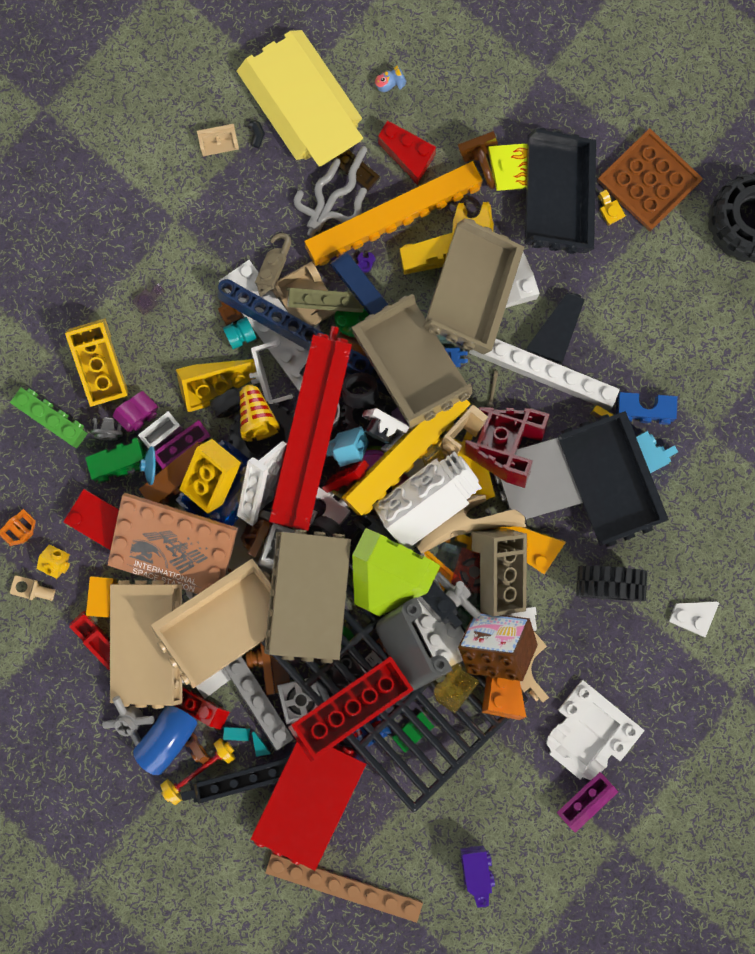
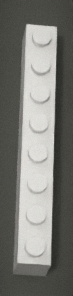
M495 339L492 351L484 355L474 350L469 351L470 354L607 410L613 407L620 390L498 339Z

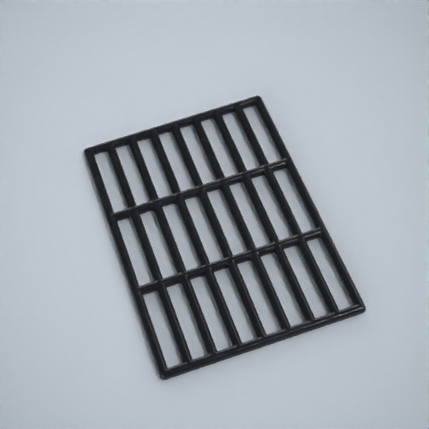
M369 523L363 524L366 528L370 526ZM357 529L347 538L351 539V545L353 544L357 547L362 533ZM349 557V569L353 572V560ZM347 583L346 593L354 601V589ZM359 607L371 620L363 628L344 609V619L357 634L350 641L342 634L341 645L343 647L340 651V660L349 652L366 672H369L373 667L357 651L355 646L364 640L382 661L389 658L369 633L375 629L377 621L390 612L377 616ZM460 625L463 632L465 633L466 629L462 625ZM416 631L426 653L432 658L421 635ZM265 640L261 642V644H262L264 647H265ZM272 655L317 706L321 705L324 701L311 686L319 679L334 695L341 691L326 674L333 666L339 670L350 684L357 680L340 660H333V663H324L321 667L315 661H304L314 672L305 681L287 660L282 659V656ZM453 670L446 674L448 678L491 724L484 733L435 680L412 691L403 700L397 701L395 703L396 707L389 714L386 711L380 713L379 716L382 720L375 727L370 722L363 725L362 727L368 733L360 741L353 733L346 737L412 812H416L510 719L501 716L496 719L494 715L482 713L483 703ZM471 674L485 689L486 679L484 676ZM431 686L478 738L471 746L467 744L422 694L427 687ZM522 692L525 704L528 701V697ZM415 699L421 703L464 751L457 760L408 707ZM401 712L449 763L450 767L443 774L394 721ZM389 726L436 778V781L429 788L379 734L384 728ZM373 739L421 791L422 795L415 802L365 748Z

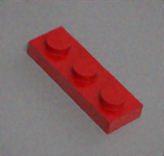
M364 459L333 474L323 485L322 489L326 493L333 490L338 491L343 485L348 486L354 480H361L366 475L365 470L369 467V464Z

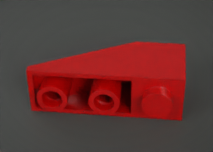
M183 687L182 704L174 705L207 726L220 730L230 713L223 707Z

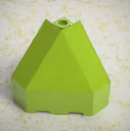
M365 528L352 555L354 604L377 616L390 612L405 602L428 593L440 565L399 543L389 540L379 533Z

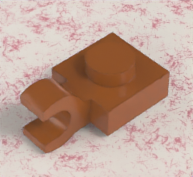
M192 733L191 740L186 742L185 746L190 747L192 750L190 754L196 762L204 764L211 758L198 742L196 734Z

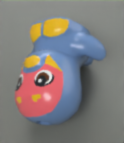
M398 65L393 71H385L375 79V85L380 92H387L395 85L402 89L407 82Z

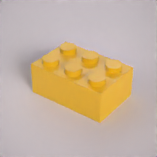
M211 439L196 448L179 490L206 513H210L223 505L241 462Z

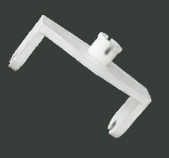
M277 341L251 348L257 372L249 374L250 378H256L251 380L252 385L261 384L265 399L269 404L293 398L292 395H287L272 400L265 370L259 355L260 350L277 346Z

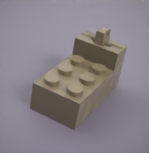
M508 528L472 531V551L480 553V611L491 616L525 612L527 534Z

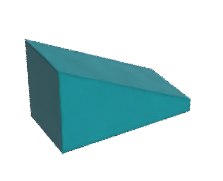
M226 726L224 727L223 740L249 741L250 729Z
M253 731L252 736L256 757L271 754V751L256 731Z

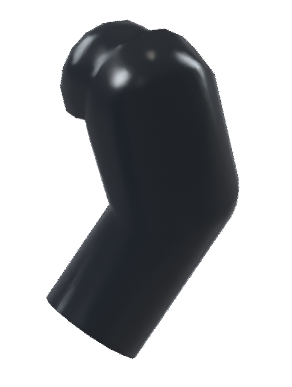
M254 120L248 124V128L254 134L251 146L259 149L265 132L261 123Z

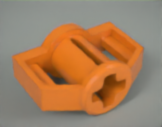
M23 509L9 519L5 526L0 529V537L9 546L23 544L33 535L36 520ZM22 517L32 526L31 530L19 521ZM10 530L19 540L14 541L6 532Z

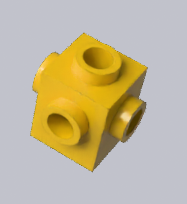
M49 544L39 555L36 569L57 579L68 570L70 554Z

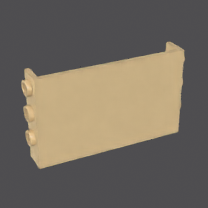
M250 559L151 625L154 634L159 639L158 646L163 653L168 652L170 655L168 660L174 669H180L182 672L180 677L186 685L190 684L192 688H195L266 639L271 578L267 572L260 570L253 559Z
M118 580V584L110 585V703H114L112 700L114 697L120 696L125 707H129L130 704H135L136 708L152 705V708L158 709L164 708V705L182 704V679L180 677L182 672L179 668L174 669L168 660L170 658L168 652H162L157 644L159 639L151 627L153 623L182 605V584H164V580H153L152 584H147V580H135V584H130V580Z

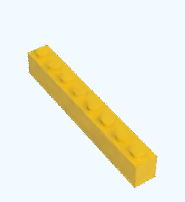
M459 401L453 404L451 409L437 413L433 419L425 420L409 428L407 433L403 434L366 472V475L357 481L341 498L357 515L368 514L373 509L372 505L377 500L380 501L386 496V490L390 486L394 487L401 480L400 476L404 472H409L414 467L413 463L418 458L421 459L427 454L428 451L426 449L431 444L435 445L441 439L440 435L444 431H449L455 425L454 421L458 417L461 418L468 411L469 401Z

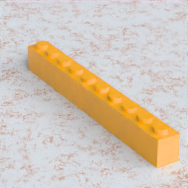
M473 161L305 240V248L315 266L319 264L320 266L325 265L333 257L336 256L338 258L350 249H359L364 245L363 243L369 240L373 242L386 232L387 234L392 233L403 224L404 226L409 225L415 218L419 216L423 218L436 208L440 210L451 201L457 202L464 197L463 195L469 192L470 194L476 193L480 190L483 180Z

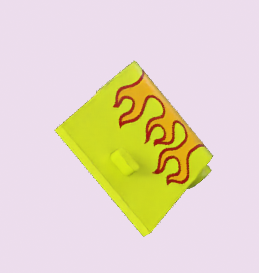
M527 144L489 146L488 153L496 190L526 188Z

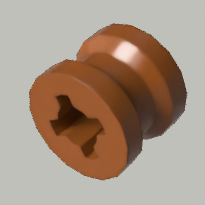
M261 648L256 651L249 650L246 652V661L249 669H253L255 666L263 667Z

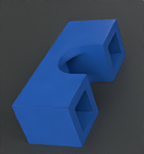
M620 392L617 395L616 414L626 411L630 422H632V419H640V423H651V420L659 421V424L669 425L677 419L678 396L658 395L655 397L653 409H645L639 403L638 393Z

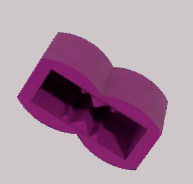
M141 391L117 407L113 417L127 432L137 431L143 426L144 422L147 420L150 422L157 416L158 406L144 391Z

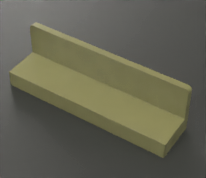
M286 288V291H288L287 307L363 313L364 310L363 306L350 292Z

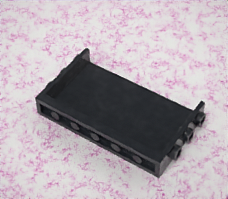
M536 128L528 134L525 214L526 245H532V248L545 247L549 248L550 251L564 250L568 254L587 253L594 249L596 140L579 137L577 134H563L561 131H547L545 128Z
M626 411L610 417L608 414L597 418L598 421L594 423L586 421L579 425L580 428L575 430L572 427L561 431L562 434L558 437L600 546L605 544L606 548L618 544L616 540L624 538V541L636 537L634 534L636 532L642 531L645 534L653 531V526L669 520Z

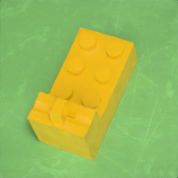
M106 318L68 329L65 335L90 407L127 396L128 389L111 341V333Z

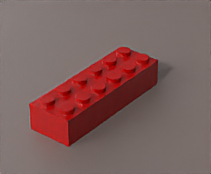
M390 656L291 724L288 728L312 762L414 689Z

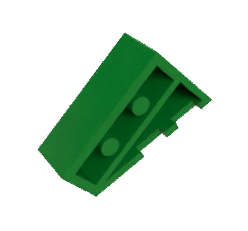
M134 438L131 444L123 446L121 443L116 445L117 448L103 450L85 457L91 479L98 481V483L109 481V477L115 475L116 477H123L128 475V471H140V460H145L147 453L144 443L140 439Z

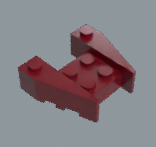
M479 407V410L486 414L488 418L477 443L466 440L464 455L506 483L525 488L531 473L533 460L517 456L518 447L523 436L542 442L550 414L529 408H524V410H514V408L494 410L492 407Z

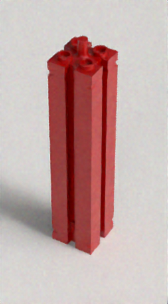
M331 326L329 336L318 333L317 336L313 335L269 519L271 523L306 531L309 530L352 344L348 343V340L337 338L338 327Z

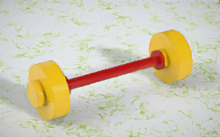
M221 738L214 743L217 750L215 752L216 755L179 784H173L168 779L160 784L163 791L161 793L165 800L177 805L182 801L181 794L179 793L181 791L180 788L218 759H224L228 764L235 760L234 749L228 741L225 743Z

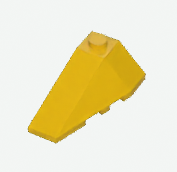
M254 359L195 364L176 369L179 388L187 412L208 407L211 399L225 393L233 386L240 388L255 379L250 378V373L257 372Z

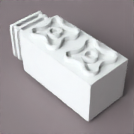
M454 451L445 460L439 462L435 459L383 499L375 503L373 507L386 529L399 544L410 548L470 504L467 499L482 488L478 483V478L465 460Z

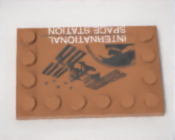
M124 493L119 508L108 566L152 580H164L165 584H182V589L199 594L226 576L238 528Z

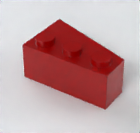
M388 120L378 135V144L418 185L436 155V146Z

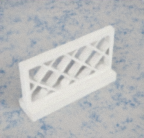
M284 441L279 443L259 461L252 457L247 463L237 516L252 526L258 520L259 511L275 498L287 443Z

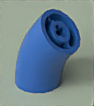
M165 706L153 726L134 748L133 755L136 762L141 768L152 775L162 774L192 735L198 725L197 721L179 708Z

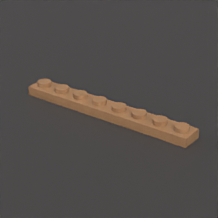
M274 853L271 854L265 873L416 923L423 905L422 901L320 868H316L314 871L302 864L296 865L289 858L278 856Z

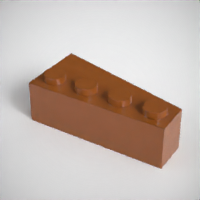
M196 442L154 477L153 485H149L148 482L139 489L147 500L167 505L171 497L181 494L182 492L179 489L195 450L205 442Z

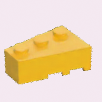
M454 232L416 244H406L400 248L399 254L404 275L443 267Z

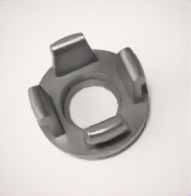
M104 417L101 429H97V419H92L94 429L91 430L90 434L95 435L96 439L118 440V437L123 436V433L120 432L121 425L119 422L117 431H114L113 418Z

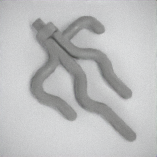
M365 146L359 149L350 167L348 184L334 191L325 206L322 187L331 181L340 165V159L335 158L327 174L321 177L315 185L314 191L317 199L315 210L301 203L304 192L302 190L297 191L294 197V206L300 212L311 217L307 224L309 228L308 236L314 237L316 232L320 233L324 223L329 219H336L343 223L362 213V201L367 193L364 187L359 190L355 198L352 216L347 217L341 213L331 211L338 197L350 193L355 187L356 172L367 152Z

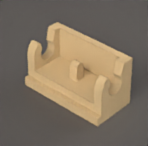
M234 124L197 131L203 156L239 149Z

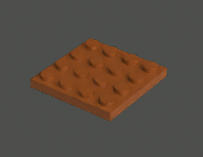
M649 128L597 179V182L651 232L702 182L703 178Z

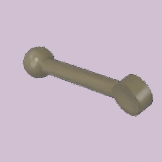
M496 370L494 371L490 398L486 407H494L493 397L498 371Z

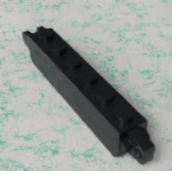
M369 513L362 515L370 524L367 529L379 533L395 543H399L378 519L375 521ZM354 519L353 524L363 534L366 527L360 520ZM434 581L428 593L417 598L439 623L443 622L445 625L449 623L455 630L462 624L456 616L459 613L456 610L457 606Z
M290 756L197 781L190 785L191 790L181 793L182 801L193 799L194 803L198 802L199 804L276 783Z

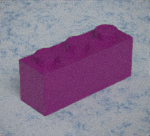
M198 420L155 451V459L164 469L196 442H202L210 434Z
M599 772L557 814L576 833L618 791Z

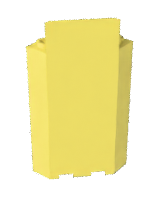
M302 30L289 31L284 34L285 39L277 44L273 41L262 48L263 52L256 57H253V55L247 57L237 69V73L296 160H307L313 157L318 166H322L363 139L357 130L358 123L362 120V117Z

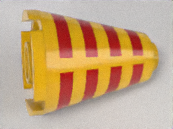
M252 384L244 386L240 391L241 437L245 441H252L254 437L257 438V441L275 435L278 432L277 429L280 430L279 423L259 388Z

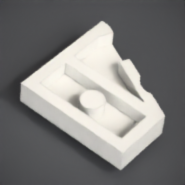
M719 602L675 604L668 622L706 637Z

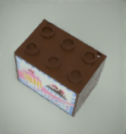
M480 612L481 614L477 619L472 616L458 646L467 673L492 678H504L512 681H523L538 646L530 618L507 615L491 616Z

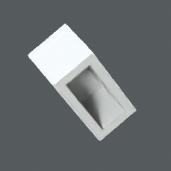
M168 411L138 434V436L148 449L150 446H154L156 451L184 429Z

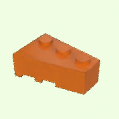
M487 676L482 713L516 720L526 718L520 681Z

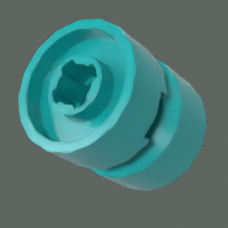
M247 317L238 320L236 325L231 323L223 327L233 350L243 346L244 341L249 343L257 339Z

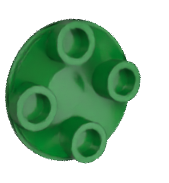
M365 309L363 313L336 311L334 320L340 332L349 337H355L352 327L364 321L369 314Z

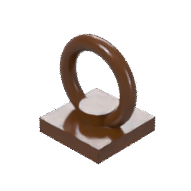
M494 131L458 144L464 162L471 160L480 161L488 187L491 190L495 189L496 186L487 160L489 156L488 147L499 146Z

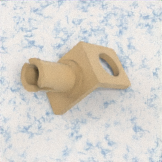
M16 575L13 579L10 594L28 598L29 600L38 597L52 601L55 589L39 586L36 580ZM24 581L27 583V590L25 592H18L16 590L18 582Z

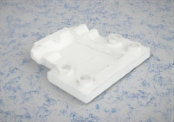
M581 680L558 709L566 718L551 731L546 744L550 749L549 754L580 780L582 777L592 780L608 766V759L611 755L621 761L645 730L585 681Z

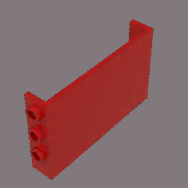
M296 742L250 840L254 841V844L259 847L265 846L271 849L275 855H283L289 858L292 863L296 865L302 864L315 871L363 773L367 761L361 755L354 753V749L346 745L342 747L336 744L311 762L299 743Z

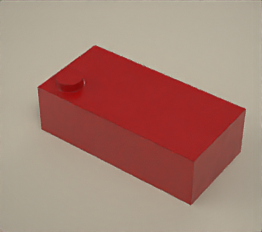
M83 489L63 522L111 551L119 509Z

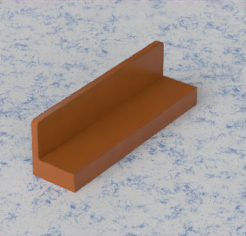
M261 644L266 695L279 693L278 685L290 683L289 674L272 655L264 653L265 647Z

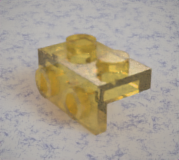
M458 663L454 668L451 667L452 671L447 673L442 683L439 682L434 689L436 701L453 713L457 712L479 684L478 680L463 671Z

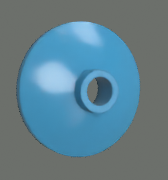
M150 446L145 460H140V471H144L149 485H153L155 477L154 446Z

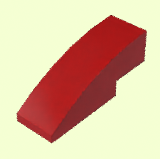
M83 611L69 623V627L97 659L110 670V639L90 616H86V612Z

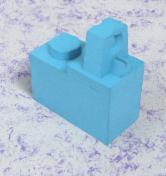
M362 426L337 433L335 439L329 441L326 455L333 456L338 461L340 467L362 461L369 444Z
M648 431L636 437L650 473L671 462L669 457L678 453L675 445L667 450L663 446L657 448L654 436L652 434L649 435Z

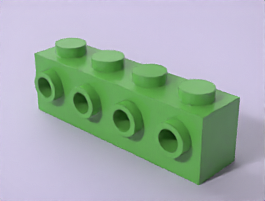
M21 387L10 403L77 449L88 434L82 430L85 426L76 420L72 423L67 419L69 415L60 409L56 412L52 409L54 405L46 399L40 401L36 398L38 396L36 392L30 388L26 391Z

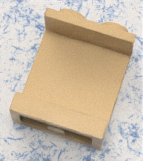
M472 405L444 436L438 449L440 456L445 460L454 451L458 455L462 445L455 441L454 438L463 428L474 437H477L488 416Z

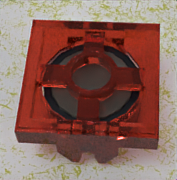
M461 548L450 582L453 586L458 581H462L469 592L480 595V553Z

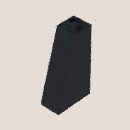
M567 293L530 342L526 351L561 365L585 299L581 298V295L577 293Z

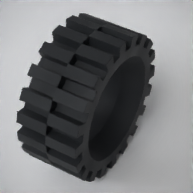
M578 566L576 596L619 601H646L648 571L611 566Z

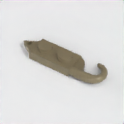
M279 233L271 239V243H274L279 238L285 241L282 248H275L267 252L255 280L260 297L275 288L292 242L288 234Z

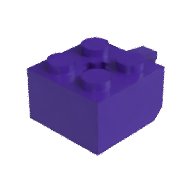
M483 845L460 848L464 882L467 886V891L474 896L477 908L489 906V893H492V887H495L494 875L491 870L489 871V866H492L489 850H485Z

